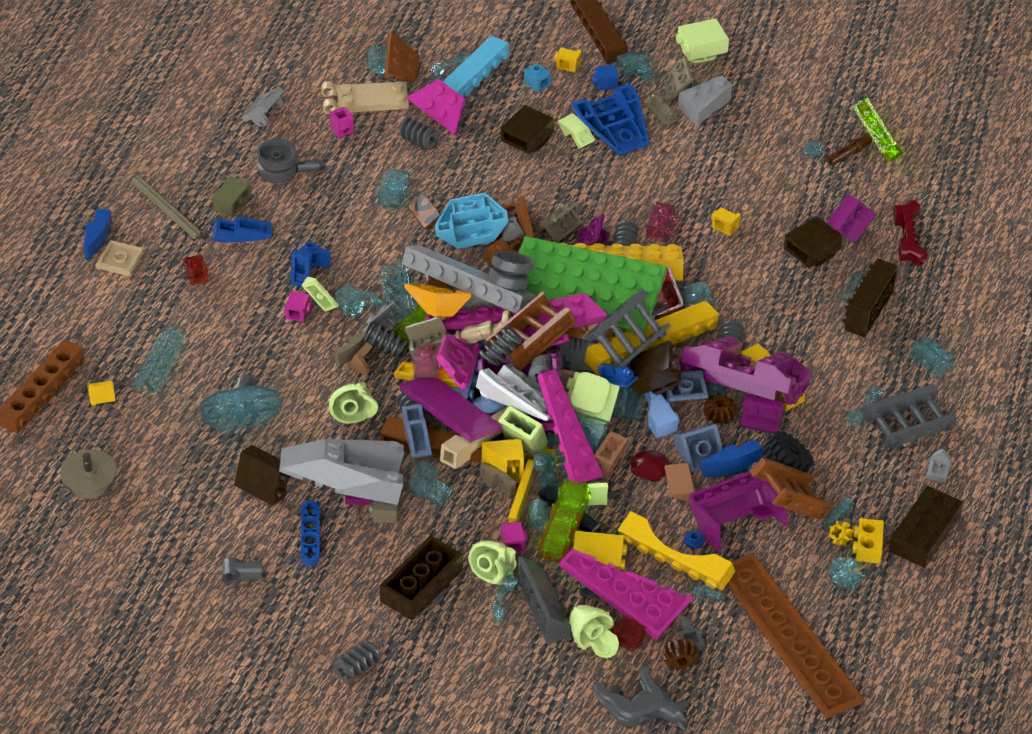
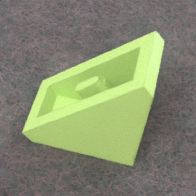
M599 480L584 483L587 505H607L608 483L606 481Z

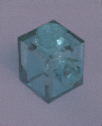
M374 44L366 54L369 71L384 74L387 48Z
M351 284L335 292V301L339 304L338 308L348 317L364 310V295Z

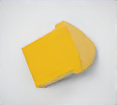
M113 381L87 384L92 406L115 401Z

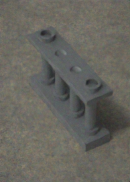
M644 289L634 293L584 336L588 342L593 340L599 341L616 363L615 367L628 368V363L655 339L659 340L667 334L666 330L671 326L667 323L660 327L643 305V299L648 296ZM632 308L640 312L654 331L649 337L644 334L630 315ZM619 319H624L641 341L636 348L633 347L619 328V323L617 322ZM606 330H612L629 353L623 359L605 337Z
M932 384L865 405L863 418L867 423L875 421L879 424L886 434L884 442L886 450L897 448L902 444L942 431L947 432L951 430L955 425L956 414L952 413L946 416L935 403L937 388ZM928 405L937 418L927 421L918 407ZM911 411L920 424L910 426L901 412ZM894 416L902 430L893 432L884 417Z

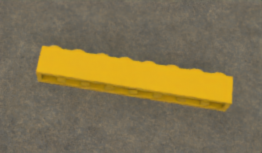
M705 300L657 319L655 321L660 327L667 323L671 326L666 330L667 334L659 340L655 339L642 351L668 340L675 345L692 337L699 336L704 332L711 331L717 326L719 313ZM649 324L645 332L647 337L654 332ZM624 332L634 348L641 343L635 333ZM616 336L612 337V342L610 343L623 359L629 353ZM600 342L587 347L584 362L597 375H601L598 371L600 364L616 365Z

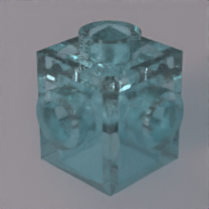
M706 280L682 287L685 294V303L689 307L705 300L708 303L713 301L712 291L708 287Z
M840 556L832 562L831 567L827 570L832 576L831 580L837 586L853 590L865 576L858 568L859 564L851 557L845 558Z

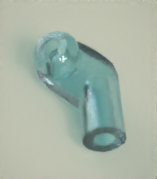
M361 291L356 296L359 303L373 304L378 309L385 304L373 292Z
M707 585L696 586L692 591L694 598L699 600L711 598L721 602L724 597V593Z

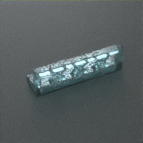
M398 257L396 266L381 265L380 274L385 304H391L393 302L390 300L392 297L399 301L397 304H394L388 317L396 322L405 323L411 321L414 308L412 296L404 287L405 284H409L407 266L402 264L403 257ZM386 272L395 273V276L391 278ZM390 284H392V285L395 286L397 289L393 291V290H392L391 288H389L388 286H389ZM396 310L402 316L392 315V312Z
M175 327L159 333L131 387L139 389L146 386L154 394L160 392L187 340Z

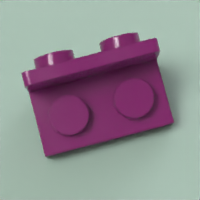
M848 194L828 219L827 224L855 243L875 218L876 213Z
M601 214L597 218L594 217L586 227L583 226L577 233L578 239L575 244L594 245L601 243L606 246L610 233L602 227L605 216Z
M746 394L740 427L773 434L776 431L778 432L785 409L784 402Z

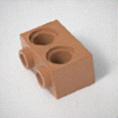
M613 431L609 432L595 453V458L605 479H608L623 456L628 441L627 438Z

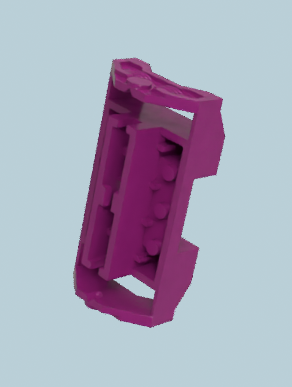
M726 336L714 341L704 340L697 347H684L681 361L684 370L697 371L703 368L705 369L704 380L771 400L781 398L783 392L787 405L796 404L809 386L812 370L806 369L796 358L791 357L790 353L784 351L771 354V356H765L763 359L757 360V362L751 361V358L748 356H740L743 342L737 341V338L733 336Z

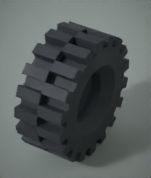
M776 431L763 446L764 456L769 460L807 472L814 465L813 456L810 455L811 452L808 449H805L806 446L801 444L797 438L794 439L793 435H787L784 431Z

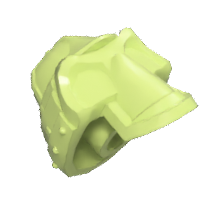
M365 382L344 385L334 391L333 395L328 399L329 411L333 419L345 424L358 423L373 417L379 408L377 401L373 399Z
M481 540L473 544L469 551L468 561L472 571L482 580L492 584L501 585L504 580L512 577L513 570L517 565L515 550L503 543Z
M588 605L574 606L570 614V624L577 647L583 650L592 647L595 654L602 658L614 656L617 653L619 641L617 636L609 631L614 626L613 617L609 615V612Z

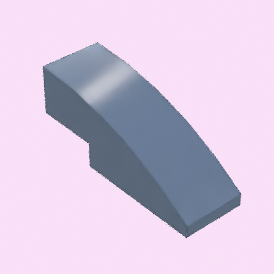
M422 405L403 406L401 414L412 459L432 456Z

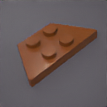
M394 31L388 34L384 77L389 79L391 76H394L400 81L415 82L418 78L420 56Z

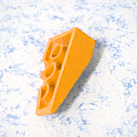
M422 283L404 285L405 289L427 314L434 316V318L440 316L442 320H445L446 317L454 316L471 298V293L456 290L453 293V291H450V288H437V286Z

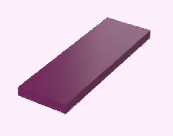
M433 374L400 384V391L416 403L421 404L424 409L469 442L502 431L500 423Z

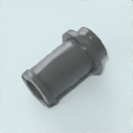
M314 158V160L298 161L299 172L312 170L317 172V170H320V160Z

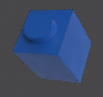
M616 65L595 67V74H592V83L596 84L597 90H609L618 87Z

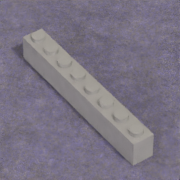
M421 245L406 246L403 265L511 312H519L536 296V294L526 290H513L497 286L488 280L489 274Z

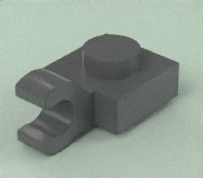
M688 617L680 618L681 624L679 628L681 631L678 632V638L682 639L685 636L686 639H692L696 643L698 650L704 649L705 643L699 628H692Z

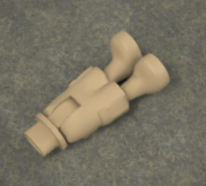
M504 310L501 322L493 325L492 321L488 320L480 324L470 325L463 328L462 331L457 330L454 336L467 340V344L470 345L485 340L512 318L511 312Z

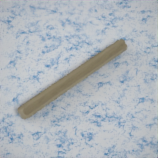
M141 176L133 177V184L193 239L196 240L202 236L200 229Z

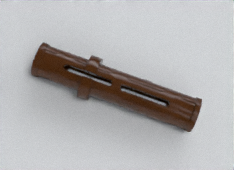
M865 133L857 139H852L849 144L827 156V163L834 166L851 154L860 152L864 146L872 143L871 135Z

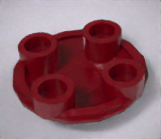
M654 450L638 452L633 456L630 463L633 474L651 482H657L661 477L665 476L664 467L670 465L669 460L664 454Z

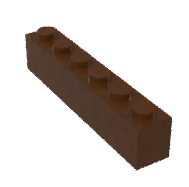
M570 0L572 8L606 64L625 60L626 53L628 52L627 44L622 41L620 33H617L614 23L609 20L607 12H604L602 4L598 0Z

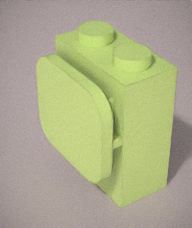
M717 19L678 26L676 41L681 45L683 53L690 62L701 63L714 60L718 54L728 52L729 38Z
M575 372L572 378H568L565 388L568 389L567 396L577 418L606 428L610 422L620 386L611 384L607 379L588 372Z

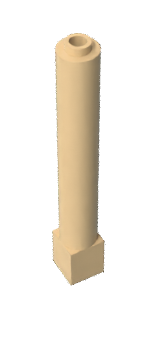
M509 406L504 407L492 415L491 418L498 422ZM502 431L472 442L467 441L462 436L455 435L441 445L440 461L457 469L470 460L471 453L479 449L482 442L491 441L501 434Z

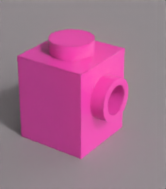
M346 107L329 112L330 128L337 138L354 133L353 116Z
M291 291L285 305L286 319L304 322L307 314H310L313 304L310 302V294Z
M521 522L501 524V541L507 547L514 549L516 553H524L525 542L528 541L527 531L522 529Z

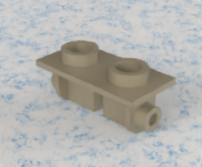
M654 93L651 95V102L646 104V106L664 125L679 120L674 109H671L664 103L660 94Z

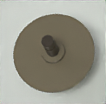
M99 450L76 452L63 462L60 469L62 482L76 496L85 499H92L103 495L109 489L117 473L114 459L107 453Z

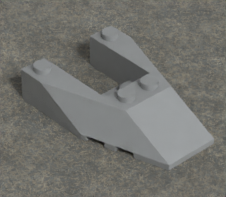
M323 439L285 447L281 450L279 472L303 480V477L315 481V485L322 487L323 484L335 488L334 492L398 505L403 486V474H399V469L403 458L404 445L395 441Z

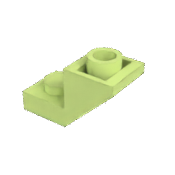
M573 113L557 121L564 135L568 136L571 134L579 149L595 141L590 129Z

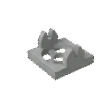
M277 87L259 96L242 115V119L246 122L252 120L255 125L260 127L266 126L268 119L264 113L270 107L278 109L284 105L280 97L284 92L282 88Z

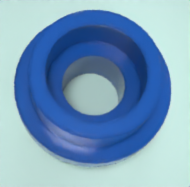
M690 531L684 536V543L690 549H698L704 544V536L700 532Z

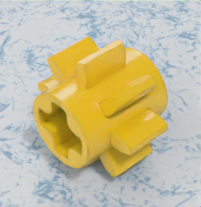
M836 521V525L830 526L828 537L834 539L833 544L847 546V542L853 541L852 537L855 530L849 528L850 523Z

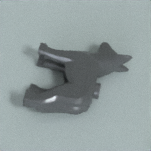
M649 666L639 668L641 678L638 679V682L643 691L636 694L632 700L620 694L621 688L619 685L610 686V691L606 689V684L603 681L593 685L598 701L619 724L626 727L637 725L643 727L648 725L651 720L660 717L675 723L681 730L686 732L683 722H687L686 713L691 706V702L688 700L673 701L670 699L666 691L650 676Z

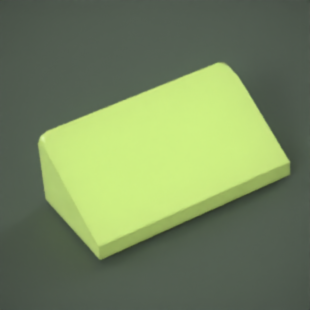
M307 277L302 287L324 311H329L339 306L316 278Z

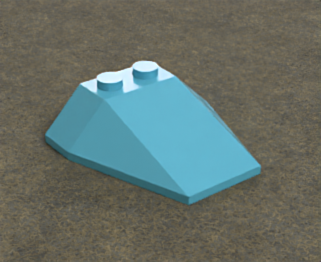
M480 193L450 199L435 224V231L437 237L457 249H468L474 245H488L490 242H494L509 220L507 211L488 194Z

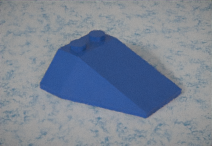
M631 83L617 87L612 96L589 103L587 98L571 103L578 118L618 156L633 152L650 144L640 99Z

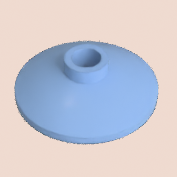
M482 395L472 401V404L486 414L497 412L506 406L497 401L487 399Z

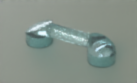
M460 53L459 56L445 62H437L431 67L430 75L433 78H441L444 76V69L458 63L461 65L470 55Z
M876 387L870 388L864 405L859 410L849 411L846 421L853 426H860L864 416L865 405L881 401L883 392Z
M508 575L500 583V587L491 605L492 617L495 622L502 623L506 607L501 606L506 591H515L518 576Z

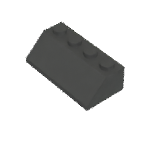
M523 556L519 557L518 584L546 644L570 638V617L567 618L565 615L564 604L558 600V593L556 588L551 585L549 573L544 571L541 564Z

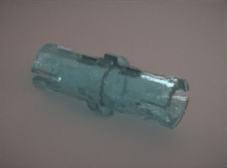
M844 497L836 507L830 510V514L821 523L822 527L830 531V526L836 525V521H843L846 513L853 508L854 504H851L853 501L848 497Z

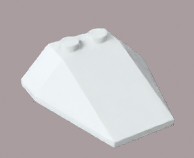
M512 363L503 365L497 375L489 368L479 372L476 387L485 398L507 406L510 405L517 410L545 421L553 419L549 416L542 392L529 387L528 377L523 372L515 369Z

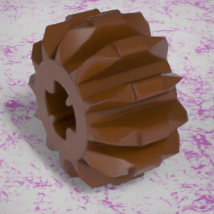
M718 393L716 397L711 395L709 399H706L703 413L707 421H712L713 424L719 422L722 426L723 422L729 424L731 420H734L737 407L733 398H728L727 395L720 396Z
M685 636L682 639L676 638L674 641H668V645H665L663 650L664 662L670 669L675 668L676 671L684 669L686 671L687 667L692 668L694 663L698 662V647L692 639H686Z

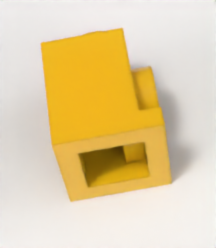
M561 48L554 57L556 68L576 73L581 64L582 50L574 51Z
M720 207L711 216L712 228L731 236L740 227L741 214H734Z

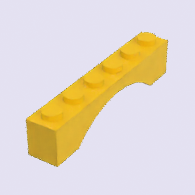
M632 511L629 512L618 528L619 535H624V544L636 546L640 552L653 555L661 563L667 562L671 564V567L675 570L688 573L694 580L700 579L712 589L717 588L723 591L735 573L732 562L717 554L688 555L672 550L655 536L646 518Z

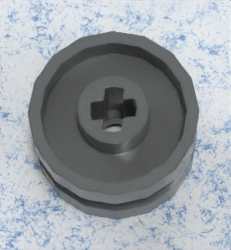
M275 138L264 141L259 145L257 149L258 172L262 179L272 183H282L291 180L296 175L297 154L292 142L286 139Z
M495 251L491 261L494 267L489 270L488 280L497 286L507 289H528L530 281L528 273L532 272L534 261L520 253Z

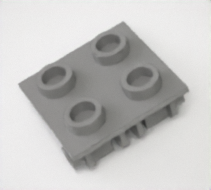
M395 301L389 305L385 304L379 310L378 315H372L366 323L368 325L362 332L365 331L367 334L374 322V326L379 323L382 324L381 330L388 327L387 334L391 332L397 323L388 316Z
M569 338V341L557 344L556 352H562V369L592 372V369L584 360L587 347L594 345L595 341L588 342L586 339H582L580 342V338H578V342H574V338H572V342H570Z

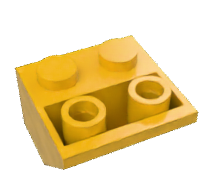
M521 439L482 442L481 464L492 465L508 474L516 483H520L524 472V453Z

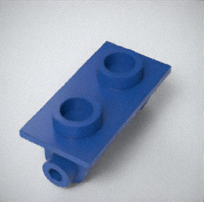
M606 363L598 366V371L601 374L600 377L622 388L631 386L638 379L637 376H633V371L630 368L615 367Z

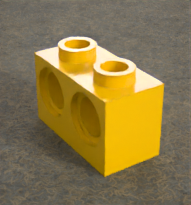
M860 518L859 525L854 526L853 538H857V541H853L852 553H856V561L880 564L884 521Z

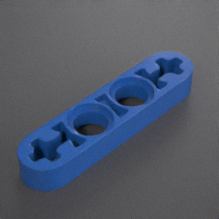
M306 501L301 506V560L306 566H315L320 560L319 504L315 501ZM309 509H313L312 516H308ZM310 523L316 525L314 528L311 529L305 527L307 524ZM308 539H314L316 542L313 544H307L305 541ZM309 551H312L313 553L312 558H308Z

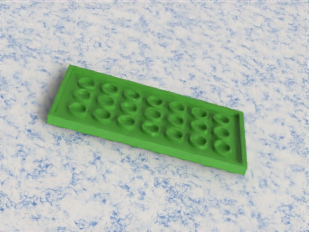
M527 236L524 237L519 250L520 254L534 261L532 272L528 273L530 281L528 289H525L526 291L536 294V296L543 292L547 300L585 293L607 316L634 293L642 289L648 294L643 299V305L652 315L668 270L667 266ZM632 308L630 315L645 334L648 323L637 309ZM624 319L617 321L622 331L634 333Z

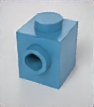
M536 63L524 70V83L536 92H540L551 85V73Z

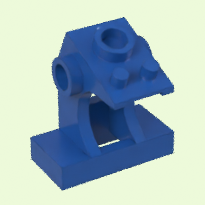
M313 242L306 243L299 251L294 250L291 256V285L302 287L303 282L307 277H311V270L315 269L316 266L330 269L331 252Z

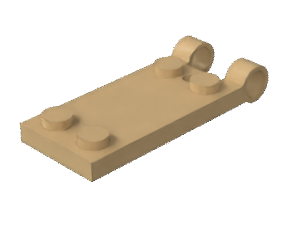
M327 81L321 85V92L324 97L337 96L338 102L332 98L324 100L323 109L326 114H330L329 112L342 107H346L349 112L409 109L406 82L334 85V83Z

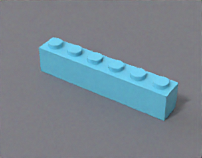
M490 36L443 82L462 97L469 96L470 92L475 87H478L480 82L487 78L492 70L497 69L499 64L509 57V43Z

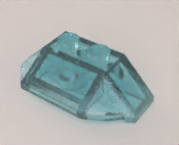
M257 385L216 391L200 402L202 422L222 433L262 427L280 410L278 391Z

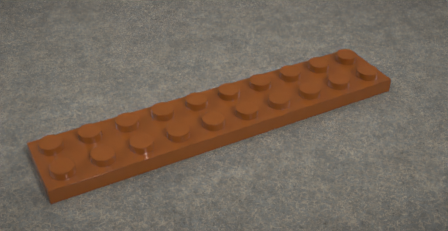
M751 553L732 561L735 573L727 583L728 588L825 718L829 719L863 704L864 698L756 556Z

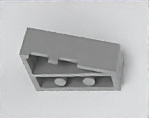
M721 75L679 92L678 108L699 127L706 118H710L712 113L716 110L718 111L731 100L732 84Z

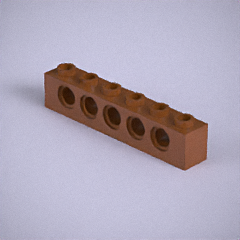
M64 339L0 407V426L15 433L25 428L29 420L39 413L40 408L50 401L51 396L61 389L62 384L67 378L70 379L77 367L83 365L85 361L83 347Z

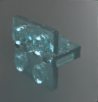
M620 387L611 417L640 420L644 394L639 396L633 388Z

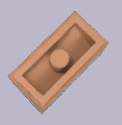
M689 464L666 465L664 469L670 496L688 501L690 495L695 492Z

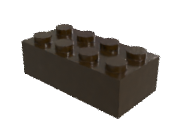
M879 258L876 259L874 264H870L867 275H863L859 288H855L852 299H848L845 309L847 312L843 319L845 323L844 330L862 337L867 336L894 292L898 265Z
M927 485L891 536L889 552L926 568L961 517L963 501Z
M430 535L379 585L380 602L413 621L463 570V554Z

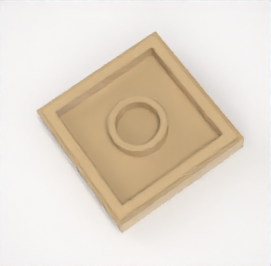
M110 240L95 264L96 268L131 276L144 255L145 249Z

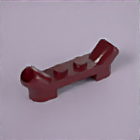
M909 200L904 205H894L893 209L894 226H902L903 238H900L898 254L900 261L909 260L915 265L920 266L926 262L928 253L927 250L917 245V233H914L915 221L912 220L920 215L921 207L917 201Z

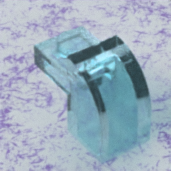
M628 52L617 56L616 69L624 78L637 74L646 84L652 82L653 68L649 65V57L640 52Z
M422 460L411 475L409 481L410 488L419 499L424 500V498H427L442 507L451 495L452 489L436 480L439 470Z

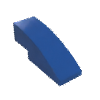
M96 209L94 222H87L83 247L85 260H89L96 254L107 239L112 224L110 209Z
M238 216L235 217L234 221L216 218L212 228L213 241L217 242L260 241L272 237L270 222Z
M753 439L738 448L731 444L701 461L702 476L704 478L720 477L752 468L763 457V448Z

